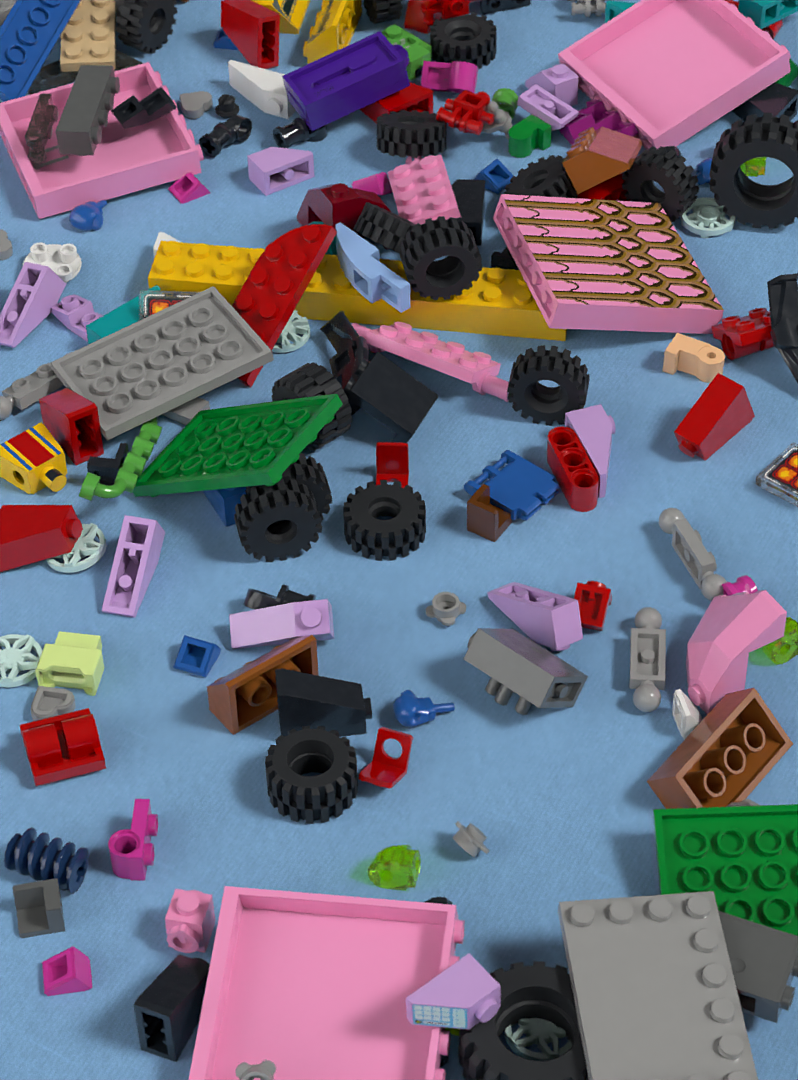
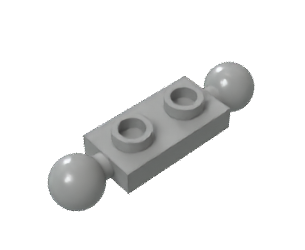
M51 362L39 366L35 372L27 377L15 380L10 387L2 391L3 396H0V420L7 419L14 406L23 410L64 385L53 372Z
M676 508L665 509L659 516V526L664 532L673 534L672 546L704 597L712 601L714 597L724 595L722 584L727 581L721 575L714 574V571L717 569L715 557L705 549L699 532L693 530L680 510Z
M645 607L637 612L635 616L636 628H631L629 689H636L633 694V702L643 712H651L657 709L661 703L659 690H665L666 629H660L662 625L661 614L652 607Z

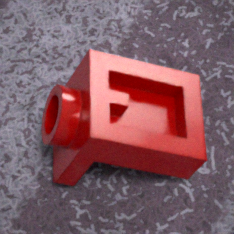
M587 581L586 584L577 582L574 599L578 600L582 627L603 631L608 606L612 602L611 589L606 588L605 584L596 581Z

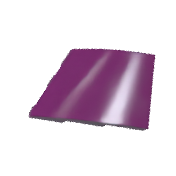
M596 99L587 101V108L577 110L579 111L578 116L561 129H558L571 145L575 143L574 140L579 137L578 134L590 127H593L594 130L605 127L632 137L639 134L635 123L622 122L619 112L606 110L603 101Z

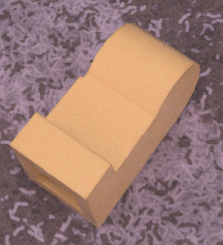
M677 333L665 349L662 371L674 375L678 370L694 375L703 382L711 383L717 373L723 375L725 354L721 349L711 344Z

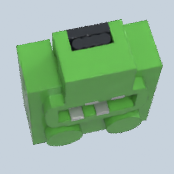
M395 24L381 31L392 45H402V48L407 50L409 55V64L406 67L408 79L412 81L421 76L423 62L431 61V45Z

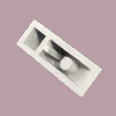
M234 60L228 62L230 86L264 113L289 119L296 110L290 104L282 78L285 74Z

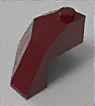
M337 183L308 190L297 213V221L302 226L321 221L325 225L333 226L335 230V225L340 222L350 230L355 231L354 227L366 202L386 209L389 212L391 211L375 192L349 188L346 184ZM356 232L360 237H365L362 234Z

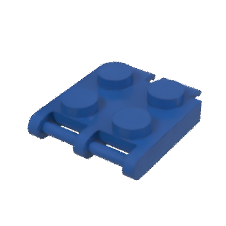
M510 450L504 451L501 454V459L494 465H487L482 470L483 474L474 481L469 480L464 484L465 491L473 496L481 487L479 484L489 479L484 484L490 486V504L510 513L512 520L521 518L527 521L541 509L540 504L546 505L560 493L558 490L560 486L555 482L554 475ZM505 463L507 464V465H506L505 467H503L501 470H498V469H499L501 466H503Z

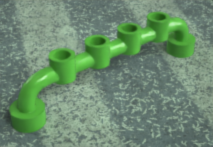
M157 417L143 423L139 435L136 436L132 448L116 476L114 484H100L101 477L88 472L82 484L79 497L92 501L94 496L112 499L119 497L124 491L133 492L138 477L141 476L146 461L149 460L163 428L157 425Z

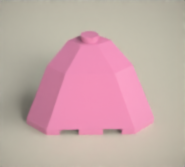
M766 590L757 591L752 594L743 592L735 593L731 596H726L725 594L714 597L687 644L686 673L688 695L695 706H699L707 715L726 694L745 690L749 653L784 637L787 612Z

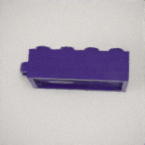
M381 31L376 32L283 75L282 78L288 100L310 130L314 131L410 86L406 69L409 64V55L407 50L402 48V45H392Z

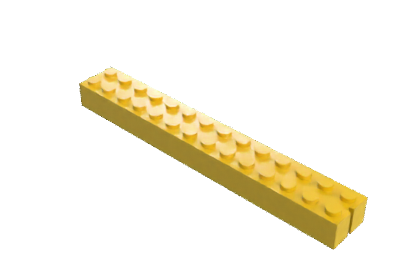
M160 241L148 275L149 289L157 285L161 288V294L177 293L193 296L214 286L232 306L255 263L265 249ZM325 254L294 309L297 311V315L312 320L329 321L340 311H343L350 323L389 326L395 322H404L417 329L565 341L567 329L549 328L520 270L482 267V271L478 272L480 275L478 280L472 281L473 286L468 290H462L463 294L456 296V294L451 295L450 299L444 300L443 297H439L438 300H431L430 296L424 298L420 296L419 292L415 293L411 288V308L401 313L382 298L374 303L369 302L346 278L340 266L338 256ZM380 258V263L385 264L394 273L407 280L401 260Z

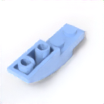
M342 223L336 224L338 260L352 286L371 303L382 298L401 313L411 308L410 283L390 270L385 264L380 263V253L376 246L364 240L355 231L350 230Z

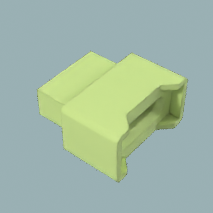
M59 631L54 644L44 645L36 668L38 686L83 689L87 695L95 696L104 671L101 636Z

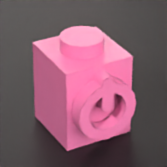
M175 889L165 917L169 947L183 953L206 952L215 925L213 897L211 894H205L198 890Z

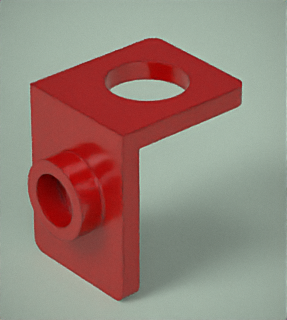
M376 443V485H380V480H387V483L399 481L402 488L408 484L409 446L407 443Z
M385 727L379 728L373 760L359 773L358 779L379 787H394L407 774L413 736ZM387 739H395L401 744L402 754L400 757L393 758L386 754L384 742Z

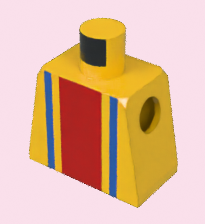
M42 422L0 444V477L28 494H35L45 487H49L53 492H58L66 485L67 467L64 451Z

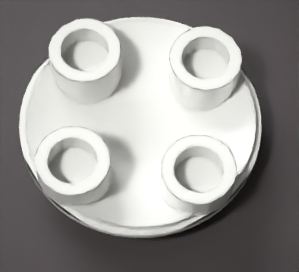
M41 242L35 243L30 247V253L23 262V265L25 262L49 266L65 283L78 275L82 265L75 245H46Z

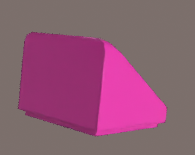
M191 172L176 180L168 188L181 204L210 194L209 190Z
M385 172L353 181L351 184L352 188L375 192L377 195L392 193L389 178Z
M74 946L42 962L44 994L47 996L92 989L90 959Z

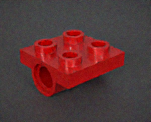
M767 308L752 309L749 311V315L744 317H726L722 319L721 324L711 326L713 338L721 341L722 349L730 360L756 353L759 350L763 351L775 347L770 334V311H767Z
M89 708L20 725L35 786L106 769L96 722Z

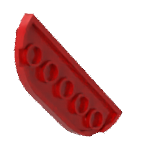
M324 224L301 226L286 232L268 244L232 304V307L271 351L337 234L333 226ZM263 366L237 379L243 384L252 387Z

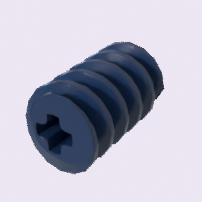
M32 827L28 828L23 835L16 833L7 844L4 855V864L8 870H17L23 876L30 875L36 881L58 878L59 889L63 891L69 890L72 894L78 891L82 885L88 867L87 848L80 847L76 851L75 844L72 842H68L63 846L62 839L59 837L53 838L50 842L48 833L43 832L37 837V831Z

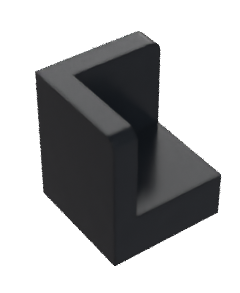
M120 443L115 459L90 456L87 463V471L100 476V484L113 485L129 452L128 444Z

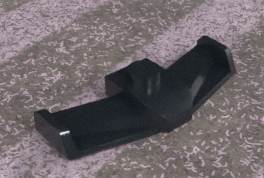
M798 273L779 275L767 282L771 319L770 334L775 348L780 352L798 384Z
M340 311L322 326L320 330L324 332L337 352L329 362L332 375L343 389L351 377L354 380L359 378L354 373L364 359L369 360V349L366 339L358 335L344 312ZM349 402L352 416L360 407L353 402Z

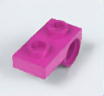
M424 61L421 86L432 91L462 93L464 90L475 93L478 66L461 61L451 63Z
M135 799L131 829L119 830L109 839L108 846L112 870L120 878L132 881H145L147 866H153L154 844L150 843L151 836H157L158 815L152 814L150 799Z

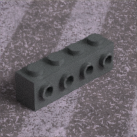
M80 66L56 129L60 154L94 155L97 144H100L102 140L103 127H106L108 124L109 110H113L114 96L120 90V81L118 77H115L113 66Z

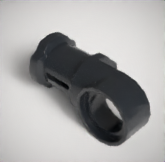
M237 114L233 115L226 122H219L214 126L211 133L204 134L199 139L202 151L205 155L214 158L221 153L223 147L230 146L235 141H246L252 131V122L249 118Z
M300 117L295 118L292 123L284 127L278 126L273 129L274 140L280 148H289L290 145L298 141L318 142L327 136V124L320 127V129L311 131Z
M285 584L281 586L277 597L248 588L243 605L256 610L293 602L315 600L316 595H302L289 590V586Z

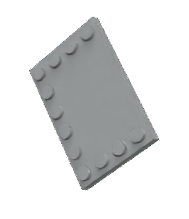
M212 286L51 362L53 372L66 388L95 403L98 408L101 433L108 441L274 359L271 349L220 292Z
M714 891L559 902L558 916L589 1080H758Z

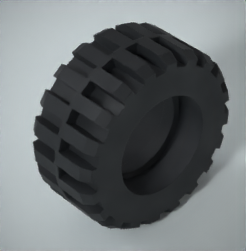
M764 113L763 117H757V114L747 116L745 122L742 119L737 120L732 124L731 129H726L721 134L720 141L716 143L713 153L709 185L711 192L715 193L714 200L717 205H724L723 212L729 217L734 215L737 217V222L743 225L746 222L753 224L752 227L760 229L761 225L768 226L769 229L778 228V225L781 223L787 226L794 223L795 217L798 218V120L793 123L789 121V116L782 114L780 118L773 117V113ZM770 157L787 165L792 171L793 176L780 184L763 185L749 179L743 173L740 166L753 158Z
M533 961V966H524L523 962L510 964V970L508 971L499 968L491 972L490 975L501 987V1007L489 1021H480L469 1030L460 1029L458 1058L459 1065L463 1067L462 1075L464 1079L589 1080L568 968L556 964L555 968L545 966V962ZM537 1018L549 1021L556 1025L557 1028L563 1029L566 1032L567 1039L571 1041L573 1046L568 1052L558 1058L548 1061H531L510 1052L502 1044L499 1036L508 1026L518 1024L520 1019Z

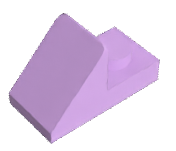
M537 84L518 97L517 105L551 125V131L561 129L576 118L579 111Z

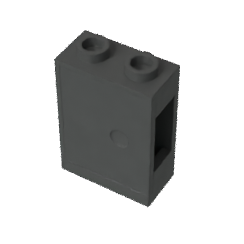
M478 628L477 632L468 641V650L464 657L465 661L490 676L485 690L488 694L495 696L494 699L498 704L507 705L513 692L520 695L515 711L521 715H526L532 704L538 708L573 707L588 678L587 675L514 629Z
M718 911L742 1012L777 1023L782 1009L789 1011L795 994V988L790 985L793 977H798V936Z

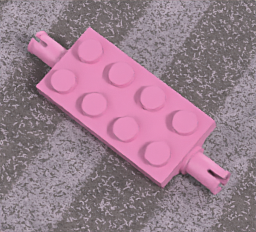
M441 154L426 156L423 159L421 156H417V158H414V161L409 156L406 159V165H399L392 171L387 172L400 217L415 224L420 223L421 225L426 223L425 220L429 218L437 220L438 216H444L445 220H448L450 217H461Z
M395 322L389 326L381 325L380 328L374 330L361 326L358 323L352 324L358 335L366 339L368 348L372 353L385 351L468 382L472 384V389L481 395L487 393L506 402L509 401V392H507L509 382L495 377L499 374L501 363L491 360L492 357L489 354L464 350L465 346L460 343H445L438 340L436 334L416 332L412 330L411 325L404 322Z

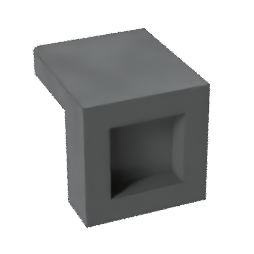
M58 878L19 884L12 887L17 911L18 930L21 938L65 931Z

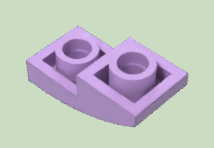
M75 294L65 296L61 299V302L51 307L52 313L61 323L87 342L86 325L103 316L94 312L91 301Z

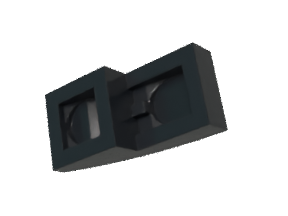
M159 87L141 101H138L132 95L111 110V112L123 128H131L152 122L177 107L165 90Z

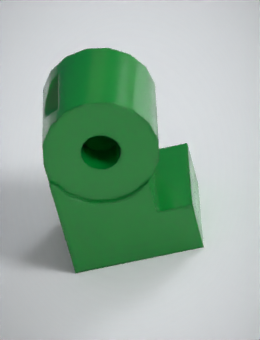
M532 114L515 124L508 132L509 154L517 158H524L529 156L536 148L543 151L551 146L552 126Z

